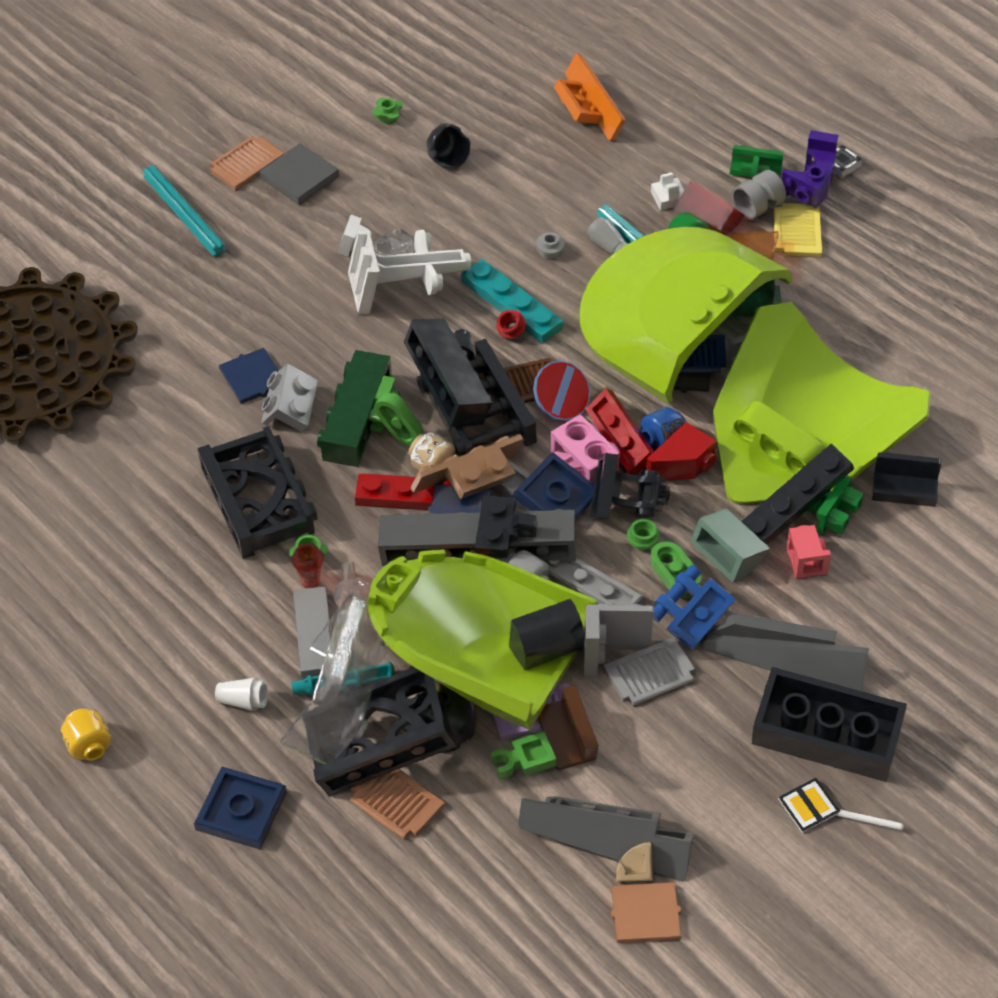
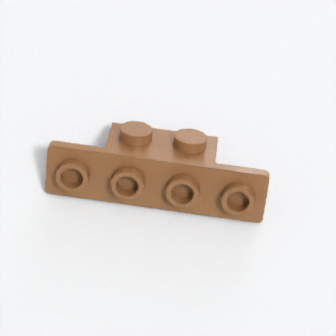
M521 434L511 438L505 436L490 446H478L466 455L460 457L454 455L439 465L424 466L416 473V478L410 488L413 493H417L436 486V484L449 481L459 498L463 499L513 479L516 472L507 458L517 453L524 439Z

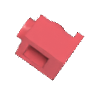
M815 525L789 528L786 549L795 578L827 575L831 553L830 550H826L824 538L818 537Z

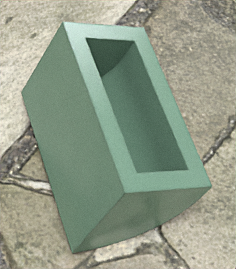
M727 508L701 517L690 541L732 582H736L751 573L762 562L770 549Z

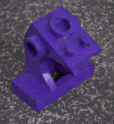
M810 130L804 172L783 169L782 182L785 186L786 196L790 195L814 208H817L827 198L834 172L839 135Z

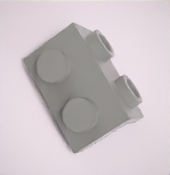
M288 363L278 372L274 371L267 381L266 386L269 390L261 407V410L264 411L261 423L268 426L277 418L301 432L305 430L309 425L318 380Z

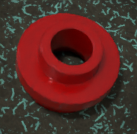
M506 310L499 315L496 328L503 338L515 339L524 332L526 320L520 312ZM516 323L512 328L508 329L510 324Z

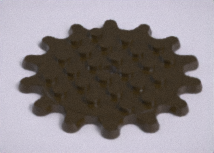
M28 267L20 272L15 284L6 287L0 286V427H2L3 438L11 445L22 443L27 430L36 424H48L58 434L69 433L74 424L71 414L74 410L81 406H92L99 410L109 408L113 401V394L103 383L111 377L130 376L135 370V359L132 356L119 353L116 349L121 344L135 339L138 332L137 324L130 320L120 322L110 320L108 316L118 308L120 302L119 295L113 291H106L94 297L85 296L82 294L85 277L81 273L72 272L67 274L59 283L46 284L41 280L39 269ZM19 353H30V357L24 356L15 358Z

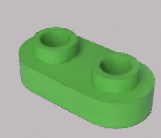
M383 393L380 395L374 405L375 413L398 442L411 446L415 438L424 433L420 421L398 394Z
M660 542L651 550V567L669 590L675 584L674 579L680 572L685 573L691 565H694L681 547L673 542ZM700 574V576L695 580V582H696L697 584H699L700 586H701V574ZM685 592L680 598H690L693 596Z

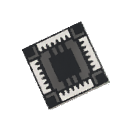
M844 145L837 148L833 172L842 179L862 165V159Z

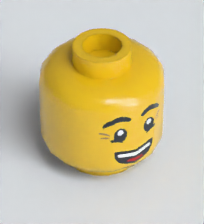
M81 708L71 712L61 727V737L68 752L75 759L88 761L99 759L111 743V733L103 717L94 710Z

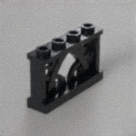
M269 426L263 427V431L212 448L209 444L197 448L201 470L242 559L254 556V551L305 533H308V535L315 533L314 521L318 520L315 507L312 502H306L304 485L301 479L295 480L293 476L295 475V469L290 457H284L282 440L279 435H273ZM257 451H267L269 454L268 458L264 460L259 459ZM257 452L252 457V462H246L248 454ZM239 458V461H230ZM237 475H241L239 483H228L229 479L237 480ZM248 476L257 477L276 485L271 498L264 507L253 499H234L235 496L245 489ZM287 492H288L290 498H285ZM246 508L254 509L248 515L242 513ZM287 509H294L298 513L296 518L285 522H279L273 518L276 514L282 519H289V515L285 513ZM267 523L270 525L268 528L259 530Z
M413 666L393 676L381 678L375 683L358 690H351L345 695L328 702L316 704L313 708L302 713L303 719L306 722L315 769H313L315 781L328 796L335 795L457 746L455 736L451 731L440 683ZM427 689V697L423 704L417 709L412 710L419 703L420 696L418 693ZM416 694V696L413 698H407L409 696ZM432 708L435 721L426 724L421 716ZM375 711L386 712L400 717L401 719L389 730L384 742L375 745L368 738L357 737L363 725ZM339 725L336 729H331V727ZM330 728L332 733L339 736L340 739L334 741L326 740L323 737V731ZM401 730H403L404 732H406V733L401 734V735L398 736V734H399V732H400ZM354 746H364L366 749L359 751ZM326 749L336 750L335 760L331 763L328 762Z

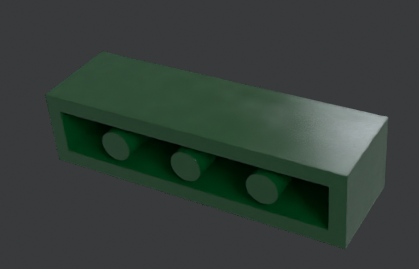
M355 350L352 360L347 361L345 364L343 383H338L336 387L334 406H329L327 410L326 427L319 431L317 447L321 448L322 461L359 467L372 432L370 431L372 421L369 420V416L375 405L377 391L383 376L392 377L390 356Z

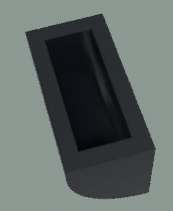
M571 599L511 620L509 648L524 670L584 649L585 635L578 610Z

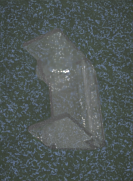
M353 592L350 593L311 644V650L325 656L311 702L284 734L280 742L324 765L335 761L354 737L359 739L363 735L368 724V720L364 717L377 670L389 648L373 626L368 611V603L365 598Z

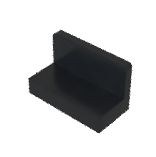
M883 452L877 453L873 473L872 500L936 507L941 459Z

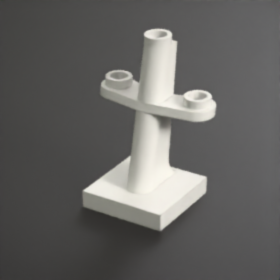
M357 230L348 275L358 314H370L377 284L421 277L428 295H434L437 291H442V274L469 271L471 267L470 254L464 253L463 249L428 252L431 248V235L424 230H417L414 237L416 253L379 255L374 252L369 230Z

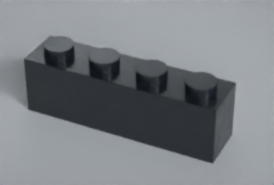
M445 318L412 320L403 343L449 427L483 425L491 409V398L485 391L478 374L472 368L466 353L460 347L454 332L450 329Z

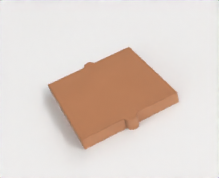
M675 882L611 886L613 910H611L610 917L615 920L617 943L681 939L679 923L681 907L677 906Z

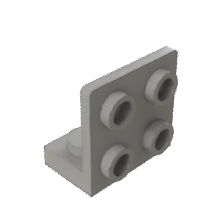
M604 603L586 605L584 677H597L598 664L605 663V649L642 650L651 646L653 606H643L640 604L608 605Z

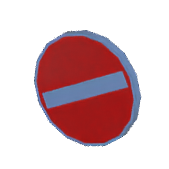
M563 360L550 362L541 368L535 377L533 387L535 400L541 411L551 419L559 421L572 420L584 413L590 401L591 390L587 377L576 365Z

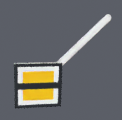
M817 778L778 797L802 833L834 816L897 830L904 828L902 823L839 809Z

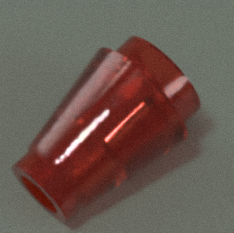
M306 543L298 546L291 557L292 565L304 588H315L320 584L324 554L314 544Z

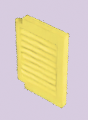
M782 203V207H775L773 209L775 251L784 252V256L822 257L819 206L814 208L808 204Z

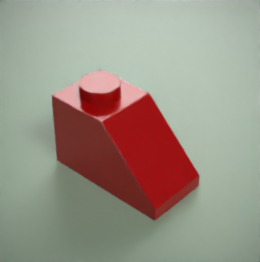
M685 422L647 458L646 470L660 472V476L666 481L695 479L701 472L708 471L713 466L716 460V440Z

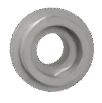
M544 233L536 240L537 251L546 259L559 257L565 248L563 237L557 233Z

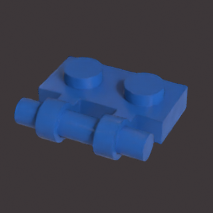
M691 565L685 573L680 572L674 579L675 584L665 595L661 594L657 598L653 619L657 622H660L666 614L673 617L674 620L667 627V630L691 651L736 600L711 578L703 587L697 584L695 580L700 576L701 571L694 565ZM687 592L693 598L682 609L676 602Z

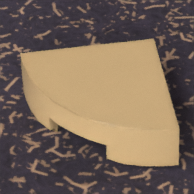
M650 842L636 845L624 854L617 866L616 882L652 881V851Z

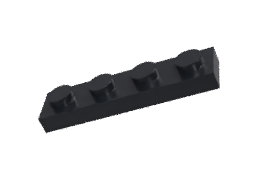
M831 443L741 522L768 545L855 469L853 463Z

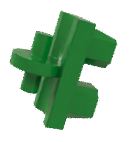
M734 145L730 174L751 177L750 180H752V177L764 170H771L781 178L784 152Z
M846 476L835 485L832 491L827 492L809 508L812 513L817 512L816 516L819 520L815 527L817 534L823 536L827 529L843 534L850 522L851 515L840 509L843 507L857 513L862 506L864 494L850 487L851 477Z

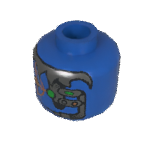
M664 407L643 418L640 432L653 451H655L686 420L678 411Z

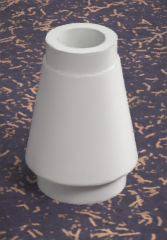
M257 677L224 683L219 682L215 689V699L217 703L257 711L258 708H265L267 704L268 686L265 681H260Z

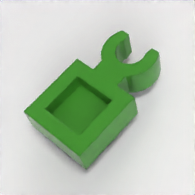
M383 376L375 397V403L383 393H395L400 396V391H396L394 377ZM373 408L369 416V420L372 421L370 431L382 433L385 425Z
M545 731L512 741V751L498 749L491 753L492 764L498 762L507 763L505 766L497 768L499 779L510 777L517 769H521L523 776H527L557 766V759Z

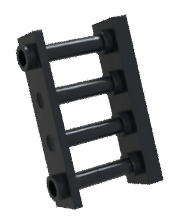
M486 338L475 342L476 355L472 356V360H469L474 371L482 372L485 376L484 381H481L485 391L490 394L495 393L498 397L497 402L491 404V409L486 418L500 413L502 415L507 414L510 419L508 424L468 438L462 427H449L422 375L420 374L416 377L422 394H428L452 437L455 454L459 457L468 454L478 446L490 444L505 436L521 434L525 447L537 443L536 422Z

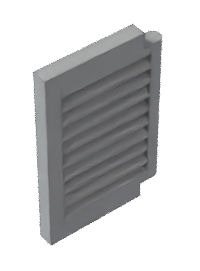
M675 637L603 665L604 672L623 702L629 700L633 706L694 681L691 674L695 673V668Z

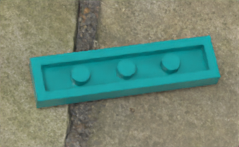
M484 259L472 265L469 271L461 273V281L500 312L506 310L520 312L526 320L525 331L541 344L563 329V320Z

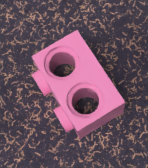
M581 414L551 431V453L554 452L594 485L599 454H617L616 471H619L620 452L613 442H608L600 434L596 425L589 423Z

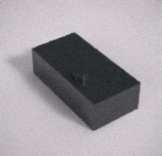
M772 667L754 722L751 744L887 782L907 704Z

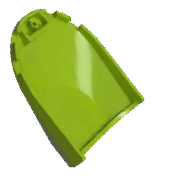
M698 227L665 229L648 234L625 245L611 255L597 269L582 296L579 312L581 330L589 347L600 360L669 405L673 401L672 391L678 374L694 350L758 287L774 279H779L786 284H789L793 279L789 269L719 232Z
M445 550L420 551L418 559L407 561L402 556L385 565L377 573L371 584L368 596V611L374 628L387 646L416 669L482 709L530 730L574 660L577 651L524 670L509 648L511 620L571 599L578 610L584 629L586 605H596V599L506 562L471 552H464L463 558L445 557Z

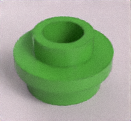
M639 519L628 528L627 540L630 545L637 549H650L659 541V530L652 521Z

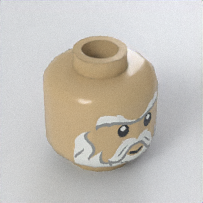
M434 432L425 435L420 434L412 442L408 451L409 456H411V465L418 471L427 465H439L455 455V447L451 442Z

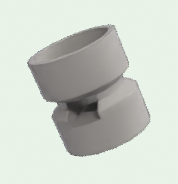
M764 170L752 177V180H747L732 190L733 204L744 219L753 220L785 201V186L775 172Z

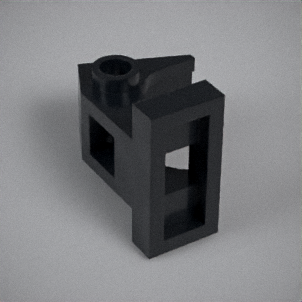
M599 454L590 518L609 519L611 505L635 508L636 515L654 517V511L662 512L663 506L668 505L670 486L660 476V472L641 470L640 475L616 471L617 454ZM622 481L639 483L636 501L619 498Z

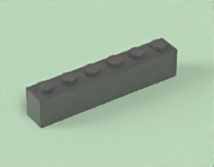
M574 510L519 511L523 514L536 515V538L518 537L516 540H511L509 555L513 552L518 553L525 550L543 561H576ZM480 512L380 515L378 548L382 566L402 556L407 561L418 559L420 551L445 550V557L463 558L464 552L475 553ZM488 556V557L495 558V559L500 560V561H503V562H504L505 559L507 558V557H493V556Z

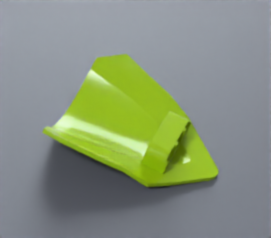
M792 302L758 307L713 410L717 447L727 498L735 504L763 503L831 443L853 463L855 469L847 476L851 477L852 480L855 479L876 461L877 453H887L928 420L931 401L930 391L914 386L888 384L855 369L836 355L820 339L805 316Z

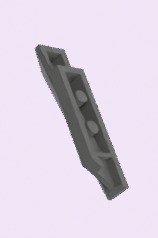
M559 796L546 797L545 802L527 798L521 800L518 825L523 830L618 861L634 846L650 842L652 872L679 881H684L687 876L694 833L659 828L661 813Z

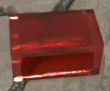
M692 180L673 208L679 214L683 212L693 213L704 220L710 230L725 236L731 233L745 216L744 213Z

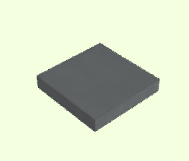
M299 143L260 170L259 174L261 180L300 205L338 178L339 169Z

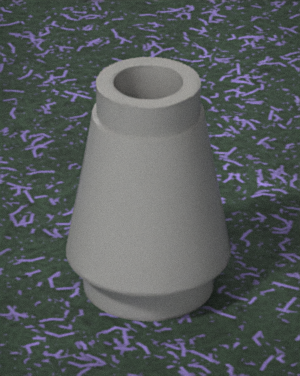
M599 217L587 230L590 241L612 255L627 245L610 219Z

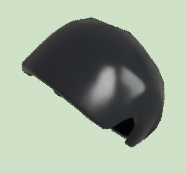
M440 124L432 130L426 144L429 157L433 162L442 167L456 169L463 165L470 155V139L462 133L461 128L453 124Z

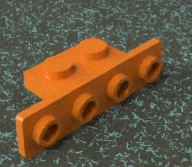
M576 53L565 72L568 80L558 79L554 89L576 122L581 124H598L608 140L615 141L625 123V118L584 57Z

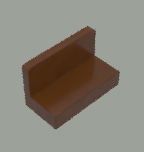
M576 685L563 688L561 700L546 704L538 716L542 732L545 731L557 759V766H555L557 770L596 760L599 747Z

